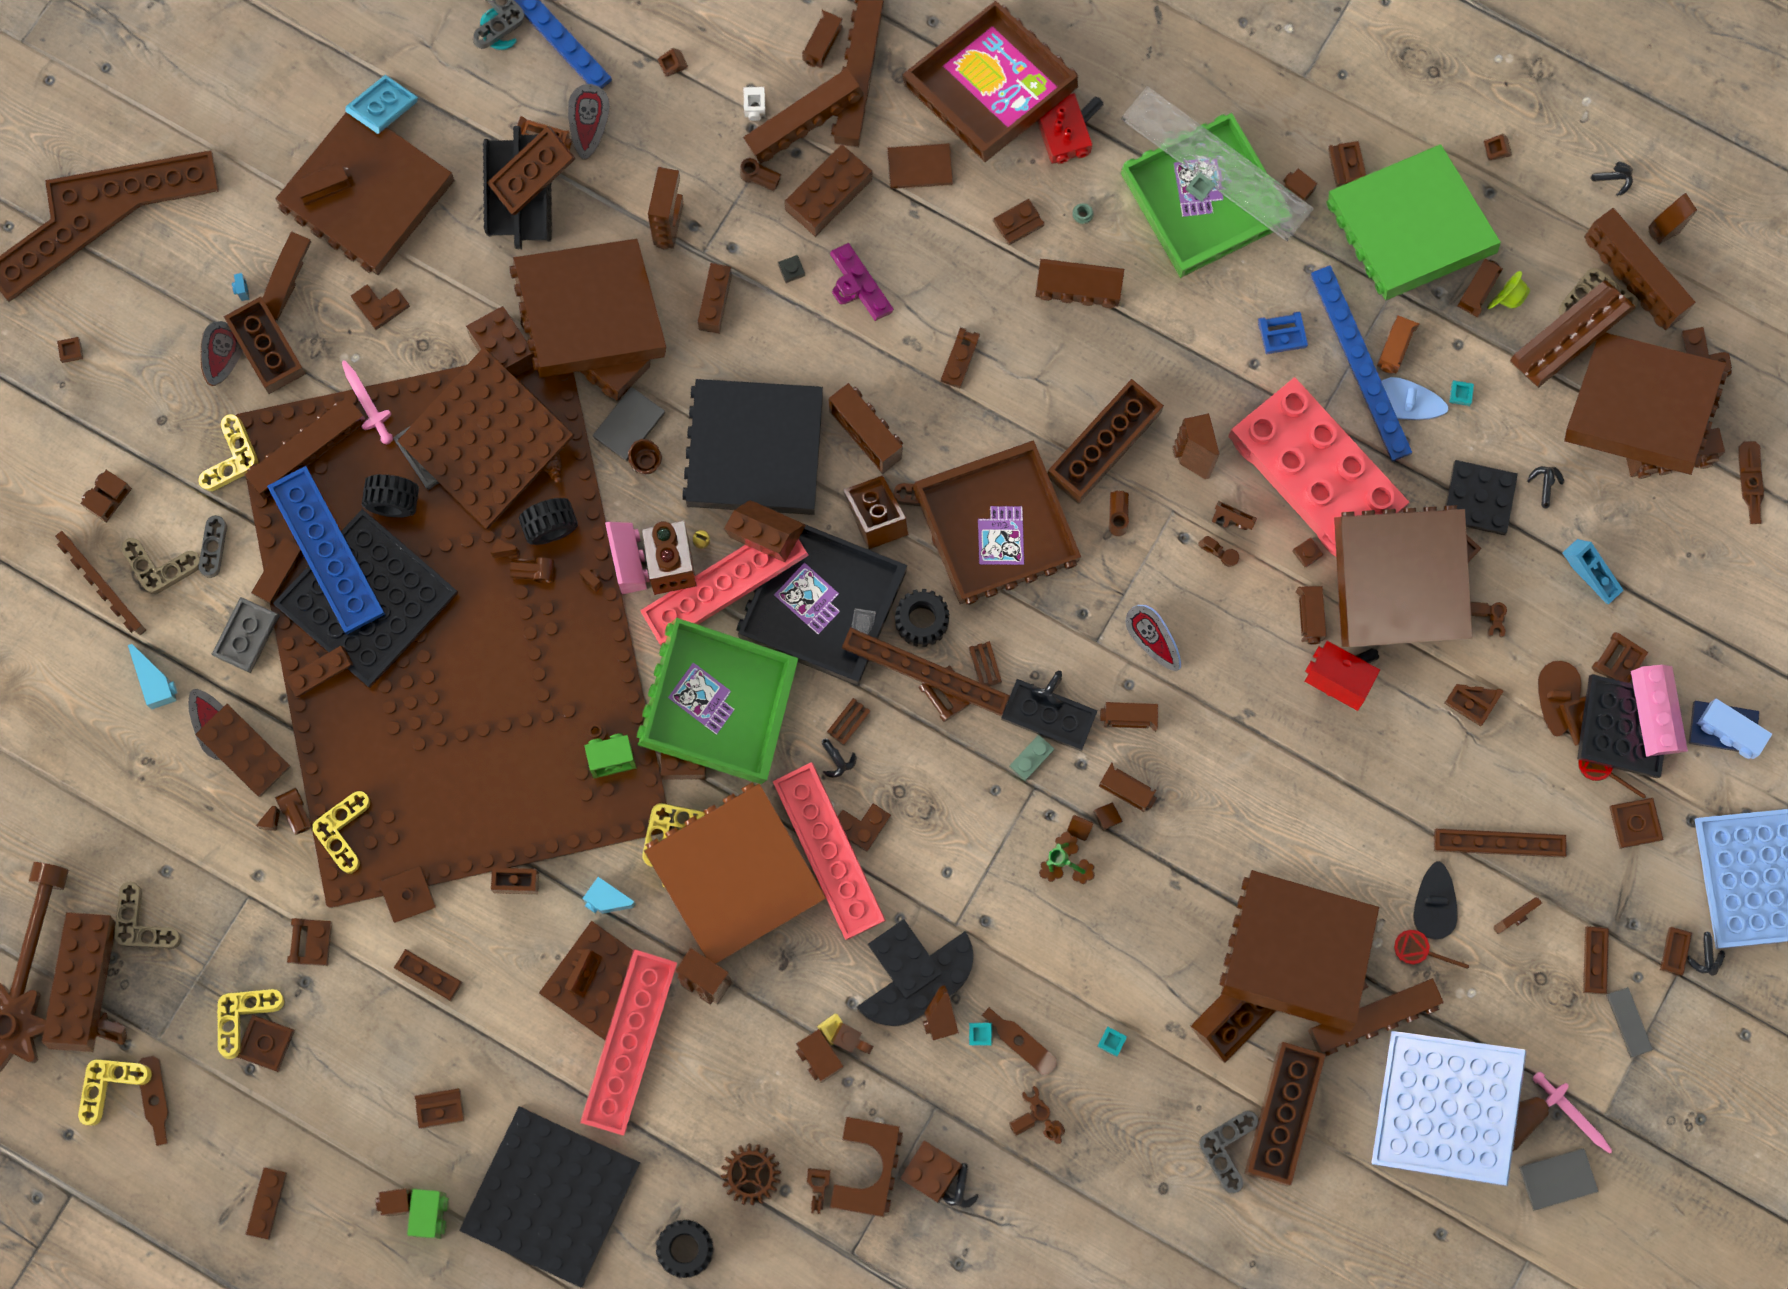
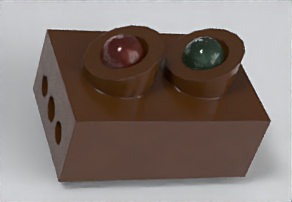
M661 521L652 528L642 529L649 578L654 595L696 587L685 522L680 521L670 524L666 521Z

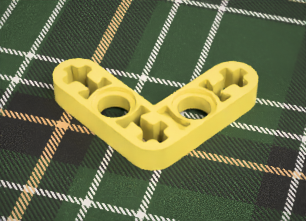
M226 415L221 421V428L233 457L205 470L199 476L200 486L207 491H215L245 476L244 474L247 473L250 466L258 464V458L242 421L235 415ZM231 421L235 422V424H233V427L235 431L238 433H234V431L229 428ZM239 438H243V447L236 449V440ZM243 453H245L246 457L250 459L248 466L244 464L246 462V459L242 455ZM232 466V475L225 477L224 469ZM208 477L213 478L211 480V485L206 483L208 482Z
M361 791L352 793L318 818L313 824V831L340 869L346 873L355 872L359 868L360 861L339 833V830L369 808L370 799ZM357 797H359L360 799L365 798L363 800V806L360 807L359 805H356L352 808L355 811L352 814L351 810L346 805L349 803V805L352 807L354 804H356L355 799ZM340 809L347 811V818L343 821L336 819V812ZM320 824H328L327 830L332 836L328 838L324 832H318L321 829ZM340 840L342 848L339 851H332L330 848L332 841ZM347 849L348 852H346L345 855L350 860L354 858V861L352 862L353 866L351 868L348 866L344 867L346 861L343 859V857L340 856Z
M665 803L656 804L651 811L642 853L643 861L648 866L653 867L644 853V850L647 849L646 844L653 840L651 838L653 830L661 829L663 831L662 839L666 838L665 833L669 831L670 826L680 828L686 826L677 820L680 812H687L689 819L693 817V813L697 814L696 818L698 819L705 815L704 812ZM664 807L665 812L672 814V809H676L673 814V822H669L671 817L663 816L662 819H659L656 811H660Z
M271 989L229 993L220 997L218 1000V1050L224 1058L233 1059L240 1053V1015L279 1011L285 1002L284 997L279 991ZM263 996L265 1001L272 1000V996H275L279 1001H275V1005H271L270 1002H263L264 1007H262L261 997ZM251 997L256 998V1006L253 1008L245 1006L247 999ZM228 1000H231L234 1004L230 1006V1013L232 1015H228V1010L224 1006L228 1003ZM227 1021L235 1022V1027L230 1032L223 1030V1025ZM226 1037H230V1043L234 1047L230 1050V1053L224 1049L228 1047Z
M107 1060L91 1061L87 1065L79 1108L80 1122L85 1125L94 1126L101 1121L108 1082L145 1085L152 1076L150 1068L137 1063ZM118 1066H122L124 1074L121 1078L117 1079L114 1076V1071ZM95 1068H102V1072H94ZM131 1071L144 1072V1076L140 1078L130 1074ZM92 1079L100 1080V1083L92 1082ZM96 1086L99 1089V1095L92 1099L89 1092L92 1087ZM88 1102L97 1103V1105H96V1106H93V1105L91 1106V1105H88ZM87 1113H94V1118L86 1117Z

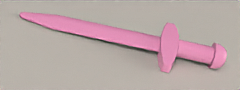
M342 361L346 378L369 417L363 423L362 428L368 430L376 427L381 436V442L384 444L391 443L393 436L391 433H388L383 424L391 416V412L385 410L378 413L356 372L346 361Z
M1537 1072L1533 1076V1081L1535 1084L1538 1083L1549 1094L1546 1099L1548 1106L1550 1107L1556 1103L1596 1145L1606 1152L1612 1153L1603 1136L1563 1096L1569 1085L1565 1083L1555 1089L1544 1077V1073Z

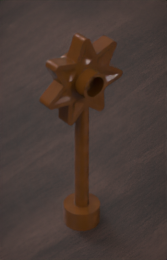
M33 862L28 882L38 885V890L10 991L5 985L0 983V1072L13 1055L30 1063L38 1061L34 1038L43 1035L46 1020L34 1016L41 994L36 990H30L25 993L52 889L64 890L69 870L60 866L42 862Z

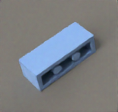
M1717 698L1709 703L1697 722L1705 733L1714 734L1720 738L1724 745L1733 746L1739 750L1740 755L1748 759L1758 757L1772 736V733Z

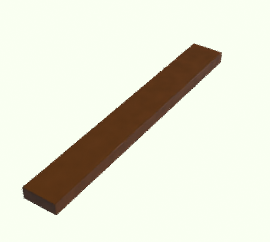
M851 627L842 645L844 650L999 716H1002L1010 697L1008 694Z

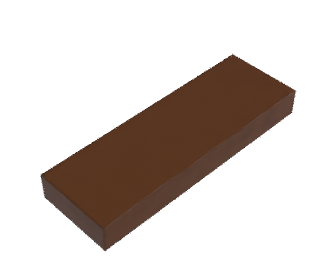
M283 537L253 588L252 595L272 604L302 553L298 544Z
M1585 927L1583 993L1607 994L1609 928Z
M407 949L403 951L394 966V969L449 1001L453 1000L463 983Z

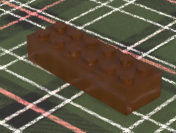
M1614 207L1594 221L1584 236L1587 244L1597 251L1602 262L1608 264L1613 270L1615 277L1622 280L1627 286V290L1636 296L1645 311H1649L1654 317L1655 323L1666 331L1681 320L1696 302Z
M1131 379L1050 467L1047 473L1050 480L1075 502L1080 504L1162 413L1164 405Z
M66 912L42 1043L48 1049L94 1052L115 935L116 922L111 915Z
M1281 1042L1278 1045L1244 1174L1287 1187L1291 1186L1326 1054L1286 1042Z

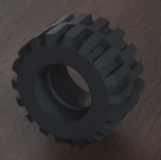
M378 474L368 476L365 479L361 505L368 511L382 516L397 518L412 516L416 512L419 486L409 479L395 475Z
M553 498L534 504L523 511L518 517L527 543L533 545L559 540L569 535L578 527L569 499Z
M916 589L913 590L912 594L908 592L905 594L904 599L901 598L896 608V629L899 631L900 637H904L905 642L908 644L912 642L913 646L918 647V644H922V647H927L929 643L931 645L936 644V641H940L943 638V634H946L949 625L950 614L947 609L948 605L946 602H943L942 596H936V592L932 590L930 593L926 592L927 589H922V592H918ZM918 608L928 609L934 614L935 622L927 628H918L909 620L911 612Z
M677 1220L667 1225L659 1234V1239L656 1242V1255L659 1264L666 1272L680 1278H691L701 1274L708 1267L714 1253L713 1240L709 1232L699 1223L690 1220ZM682 1235L693 1237L698 1244L697 1256L687 1263L677 1261L671 1251L674 1240Z

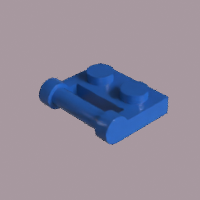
M1300 311L1293 312V315L1270 319L1265 317L1258 318V326L1261 331L1266 355L1307 348L1308 343ZM1291 323H1294L1296 326L1285 329L1268 331V327Z

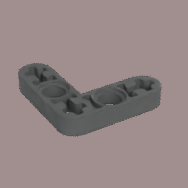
M487 0L498 15L475 30L473 43L476 47L480 49L490 47L523 23L524 12L515 0H506V5H499L496 3V0ZM511 14L514 16L518 15V19L515 17L511 19ZM500 23L504 26V30L496 31L493 25ZM479 36H486V41H484L483 39L479 40Z
M1251 1111L1242 1112L1206 1133L1199 1140L1200 1150L1221 1186L1226 1192L1231 1194L1237 1193L1242 1189L1243 1180L1224 1147L1257 1127V1115ZM1244 1115L1247 1118L1252 1117V1127L1248 1125L1241 1127L1240 1129L1243 1133L1240 1134L1238 1127L1233 1121L1236 1120L1238 1125L1244 1121ZM1230 1126L1234 1129L1235 1135L1232 1139H1227L1223 1136L1222 1130L1224 1127ZM1205 1138L1213 1139L1215 1141L1213 1144L1214 1150L1220 1149L1222 1153L1210 1158L1209 1154L1213 1152L1209 1147H1204L1206 1143ZM1218 1157H1223L1227 1161V1167L1224 1170H1219L1215 1166V1160ZM1231 1168L1233 1173L1229 1175L1232 1179L1238 1180L1237 1188H1228L1229 1179L1227 1176L1222 1178L1220 1174L1228 1172Z

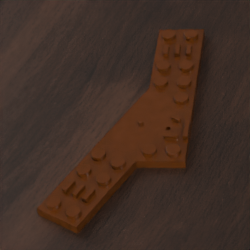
M209 150L45 180L51 219L0 255V292L8 302L12 301L143 205L219 192L213 152Z

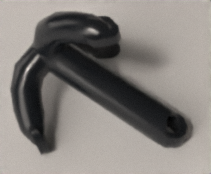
M1621 161L1615 164L1616 166L1613 168L1615 172L1593 173L1591 180L1625 179V184L1616 196L1625 194L1633 183V169L1630 165Z
M1540 466L1529 474L1527 482L1530 483L1539 474H1544L1541 506L1546 509L1550 506L1551 486L1556 481L1555 477L1561 485L1564 484V478L1558 468Z
M1062 671L1055 672L1046 688H1039L1031 684V691L1036 695L1046 696L1048 701L1055 706L1064 705L1063 701L1057 699L1053 694L1062 681Z
M825 738L822 740V746L838 767L835 771H823L827 777L837 778L855 766L857 757L854 752H852L849 762L846 763L839 750L834 748L829 739Z
M1704 932L1705 966L1700 965L1690 955L1687 956V959L1692 968L1702 974L1709 973L1711 976H1714L1718 973L1723 963L1725 952L1721 950L1714 962L1712 936L1710 932Z
M961 1163L963 1166L958 1172L955 1198H951L945 1193L942 1199L950 1206L958 1205L962 1208H969L977 1202L979 1195L976 1194L968 1200L963 1199L968 1165Z

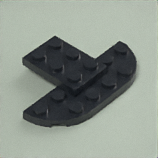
M905 919L868 943V946L893 982L856 1008L870 1021L892 1027L909 1024L923 1016L940 986L945 985L950 997L968 979L973 965V948L966 931L931 955L928 954Z

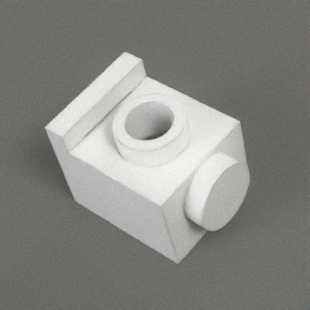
M744 87V115L749 117L751 121L761 120V117H765L764 87Z

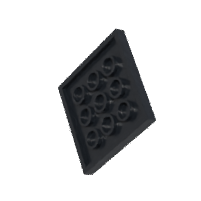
M1594 674L1589 675L1577 759L1658 779L1662 775L1664 755L1646 757L1633 684Z

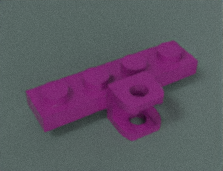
M849 242L832 250L830 256L844 275L837 280L836 286L832 290V294L838 303L847 304L859 297L874 321L891 314L894 310Z

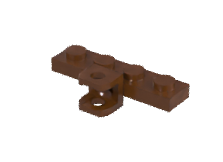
M1704 327L1682 331L1686 353L1726 363L1724 372H1728L1727 377L1732 374L1729 353L1720 352L1709 355ZM1715 400L1714 405H1718L1717 409H1719V403Z

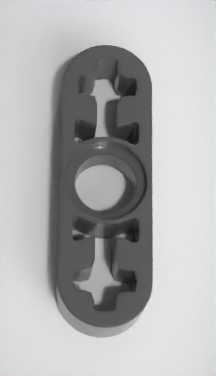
M217 515L209 517L206 521L199 560V570L207 578H213L220 572L227 532L226 522ZM216 521H218V523L221 525V527H217L216 535L218 537L214 536L215 530L213 529V527H211L212 525L216 524ZM212 541H216L219 544L215 552L207 550L208 544ZM206 555L212 557L211 564L214 566V569H210V572H208L204 568L205 566H209L210 559L206 557Z

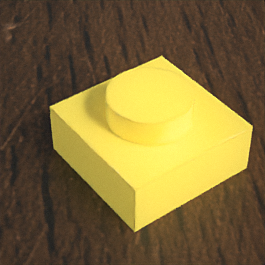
M833 1014L817 1026L829 1045H833L831 1040L840 1022L843 1023L838 1014Z

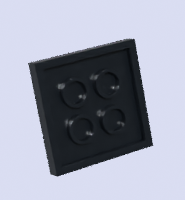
M1455 460L1446 506L1457 505V509H1465L1466 527L1506 535L1518 473Z

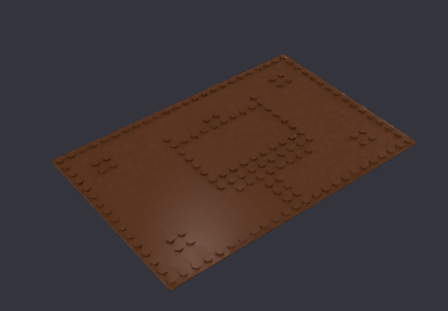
M467 365L370 385L364 388L378 413L385 410L391 412V416L383 424L388 433H391L394 437L411 426ZM534 367L516 376L575 436L559 452L561 458V483H555L549 474L543 470L489 529H486L440 483L427 490L395 440L393 439L389 444L382 443L380 440L381 436L376 427L364 430L362 426L307 467L340 531L363 509L458 591V594L371 688L367 687L353 673L346 669L300 697H295L286 677L329 652L273 603L309 566L303 553L300 554L272 604H270L271 611L280 615L274 626L323 891L326 905L329 908L383 897L379 881L421 866L428 886L490 873L492 868H512L646 838L653 807L659 803L667 804L656 751L638 745L639 738H637V732L640 725L644 724L645 718L642 717L646 705L623 598L612 557L604 510L574 372L540 378L538 370H534ZM353 389L236 415L245 427L258 458V464L264 460V457L269 452L279 449L286 439L296 436L303 426L310 425L316 421L319 414L332 409L333 405L340 399L348 397L362 413L365 420L369 419ZM239 438L240 448L244 445L243 438ZM243 453L242 455L246 459V462L244 464L248 466L250 459L246 457L245 453ZM387 474L400 476L416 483L419 486V493L414 515L401 518L387 517L365 509L361 505L365 479L372 475ZM246 478L264 571L283 537L296 544L297 542L272 494L263 499ZM548 499H569L578 522V527L569 535L550 543L540 545L527 543L518 519L519 515L532 505ZM499 538L516 545L519 553L514 556L493 558L491 550L496 539ZM512 558L535 560V558L553 559L552 583H538L533 581V579L511 578L510 564ZM584 567L589 571L593 569L600 575L602 587L597 592L581 579L579 572ZM592 721L602 722L607 729V735L604 740L611 739L610 736L622 733L623 736L628 735L636 769L594 779L589 768L584 746L589 744V740L585 736L586 726ZM598 728L592 730L593 735H597L600 732ZM361 791L370 799L369 808L339 830V833L360 861L359 868L355 872L346 873L340 869L313 831V824L318 818L352 793ZM357 797L355 799L356 804H354L351 807L348 803L346 806L351 810L353 814L355 811L352 808L356 805H359L360 807L363 806V800L365 798L360 799L359 797ZM664 807L660 811H656L659 819H662L663 816L670 817L669 813L664 811ZM340 809L336 812L337 820L343 821L347 818L346 810ZM322 823L319 825L321 829L318 832H324L328 838L332 836L327 830L328 824L324 825ZM655 829L652 831L651 836L663 834V831ZM340 840L332 841L330 845L331 850L339 851L342 848V842ZM347 849L340 856L343 857V859L346 861L344 867L348 866L351 868L353 866L352 862L354 861V858L350 860L345 855V853L348 852Z

